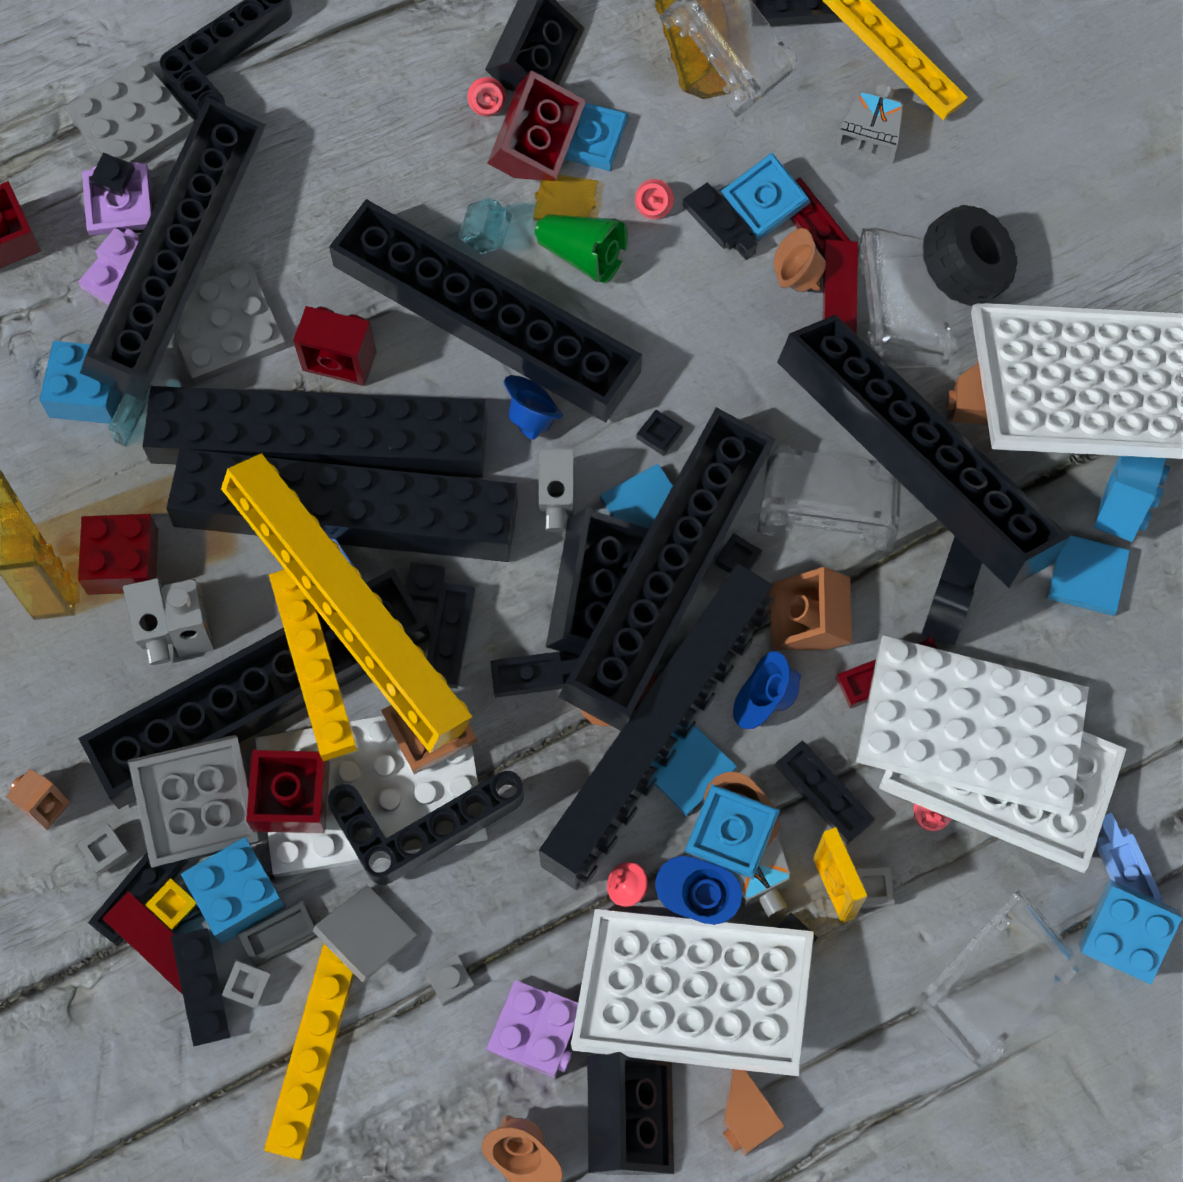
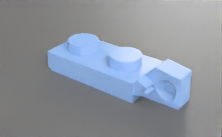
M1113 813L1106 814L1096 845L1110 879L1163 902L1134 834L1130 835L1127 828L1120 830Z

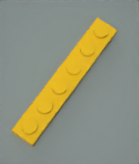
M822 0L943 121L964 105L968 97L870 0Z
M285 569L268 574L323 762L357 751L358 748L317 610Z
M324 943L264 1147L265 1152L302 1161L354 978V973Z

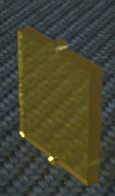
M558 175L555 181L541 180L539 192L535 193V200L537 201L533 220L539 221L547 214L591 217L592 209L596 208L594 198L597 180Z

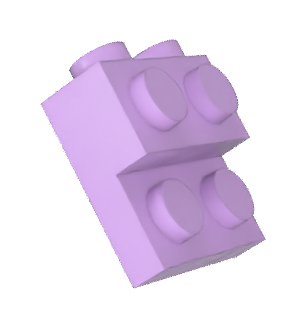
M130 162L134 165L135 171L122 197L92 185L90 178L96 166L91 170L82 171L86 227L90 236L108 234L114 228L121 232H124L126 229L132 231L145 229L152 214V203H154L151 173L146 163Z
M114 228L95 251L98 258L78 281L80 287L109 305L140 237L130 229L121 232Z
M514 980L486 1050L556 1079L559 1070L564 1073L566 1072L573 1051L569 1050L568 1046L573 1036L578 1003L550 991L547 993Z

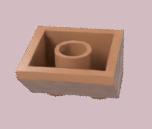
M821 567L771 583L773 584L771 598L774 599L771 606L772 649L825 651L852 643L850 577L829 568Z

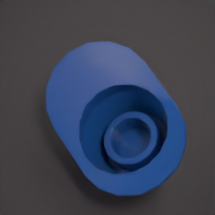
M517 375L505 377L503 383L511 396L509 419L518 426L519 430L527 438L535 440L540 433H545L549 430L555 419L563 418L564 414L557 408L549 394L538 384Z
M774 651L763 656L751 676L740 689L733 707L734 720L739 727L754 729L762 725L773 712L787 710L796 701L801 675L790 668L784 654Z
M679 856L671 858L664 863L656 875L655 888L659 900L666 908L684 917L704 924L716 925L727 922L735 916L741 906L742 890L739 881L733 873L720 866L695 857Z

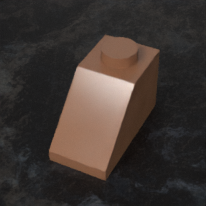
M979 362L957 378L953 390H948L946 409L952 410L951 422L988 425Z
M31 769L25 775L22 774L13 781L9 789L10 792L6 796L17 808L46 830L50 828L71 803L53 783Z
M733 1069L723 1120L726 1131L722 1135L734 1152L740 1149L743 1155L746 1156L780 1132L784 1125L747 1071Z

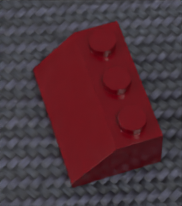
M531 70L516 88L487 164L513 178L555 181L586 100Z

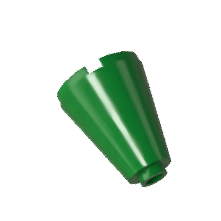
M547 214L535 226V236L540 246L595 282L608 283L621 266L622 261L617 258L620 249L626 251L628 231L626 224L617 219Z

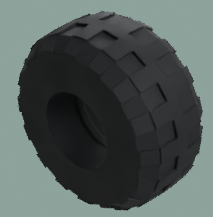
M968 205L954 207L933 221L924 235L922 248L924 250L923 260L926 264L927 272L935 282L936 287L943 291L951 300L969 306L977 303H986L1003 293L1013 283L1017 270L1015 245L1007 229L1002 226L999 219L988 213L987 210Z

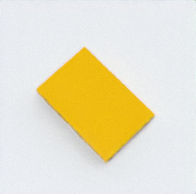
M834 827L824 831L813 857V862L840 922L846 923L855 919L867 898V894L837 828Z

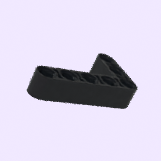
M243 0L161 56L160 67L167 86L195 118H197L206 97L226 106L223 95L206 76L288 22L293 14L290 0Z
M955 536L921 635L954 646L974 595V587L982 566V562Z
M512 771L499 772L388 838H385L360 793L354 786L349 784L335 786L328 795V805L368 877L378 885H387L516 810L524 800V789L522 780L516 773ZM504 785H512L517 789L516 794L509 798L500 796L498 791ZM352 798L355 800V804L350 810L340 811L337 809V805L342 799ZM473 803H481L486 807L484 813L479 816L469 815L467 809ZM443 821H450L454 824V828L449 834L441 835L435 831L437 825ZM359 829H372L373 834L368 840L363 842L355 840V834ZM412 839L420 840L423 846L418 852L412 854L404 851V846L408 841ZM379 858H387L391 861L389 868L384 872L372 870L374 862Z

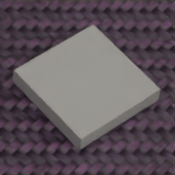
M368 885L318 922L313 929L318 938L362 983L413 943L417 937V934Z

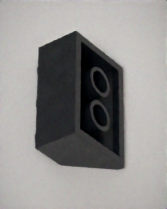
M518 0L485 70L494 79L499 81L505 89L513 92L516 91L517 86L531 70L559 85L585 28L556 0Z
M621 1052L588 1056V1173L607 1175L674 1174L672 1062L633 1058Z

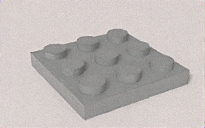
M142 58L63 107L66 115L100 157L104 152L127 162L142 163L189 133L194 124V120Z
M250 263L197 283L174 332L176 341L195 384L287 348Z
M236 735L128 760L151 867L220 851L243 837H246L249 843L259 841L257 832H253L246 822L249 791Z

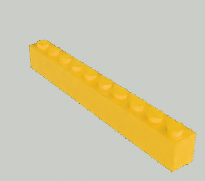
M262 453L228 468L221 490L428 752L432 753L461 736L472 719L466 704L456 697L448 687L443 675L436 672L426 659L422 649L415 645L404 632L402 624L392 617L384 607L381 598L372 592L363 581L358 569L351 566L341 553L338 544L327 536L320 527L317 518L307 511L300 502L297 493L290 489L283 481L277 468L270 464Z

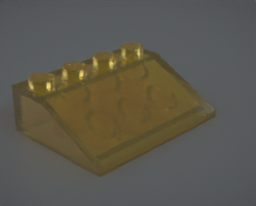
M0 470V576L34 620L75 615V603L80 602L77 582L73 583L69 570H65L61 558L57 557L52 545L49 544L39 526Z

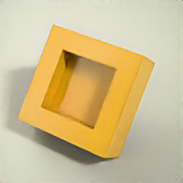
M171 878L145 904V907L171 931L197 906L195 900Z

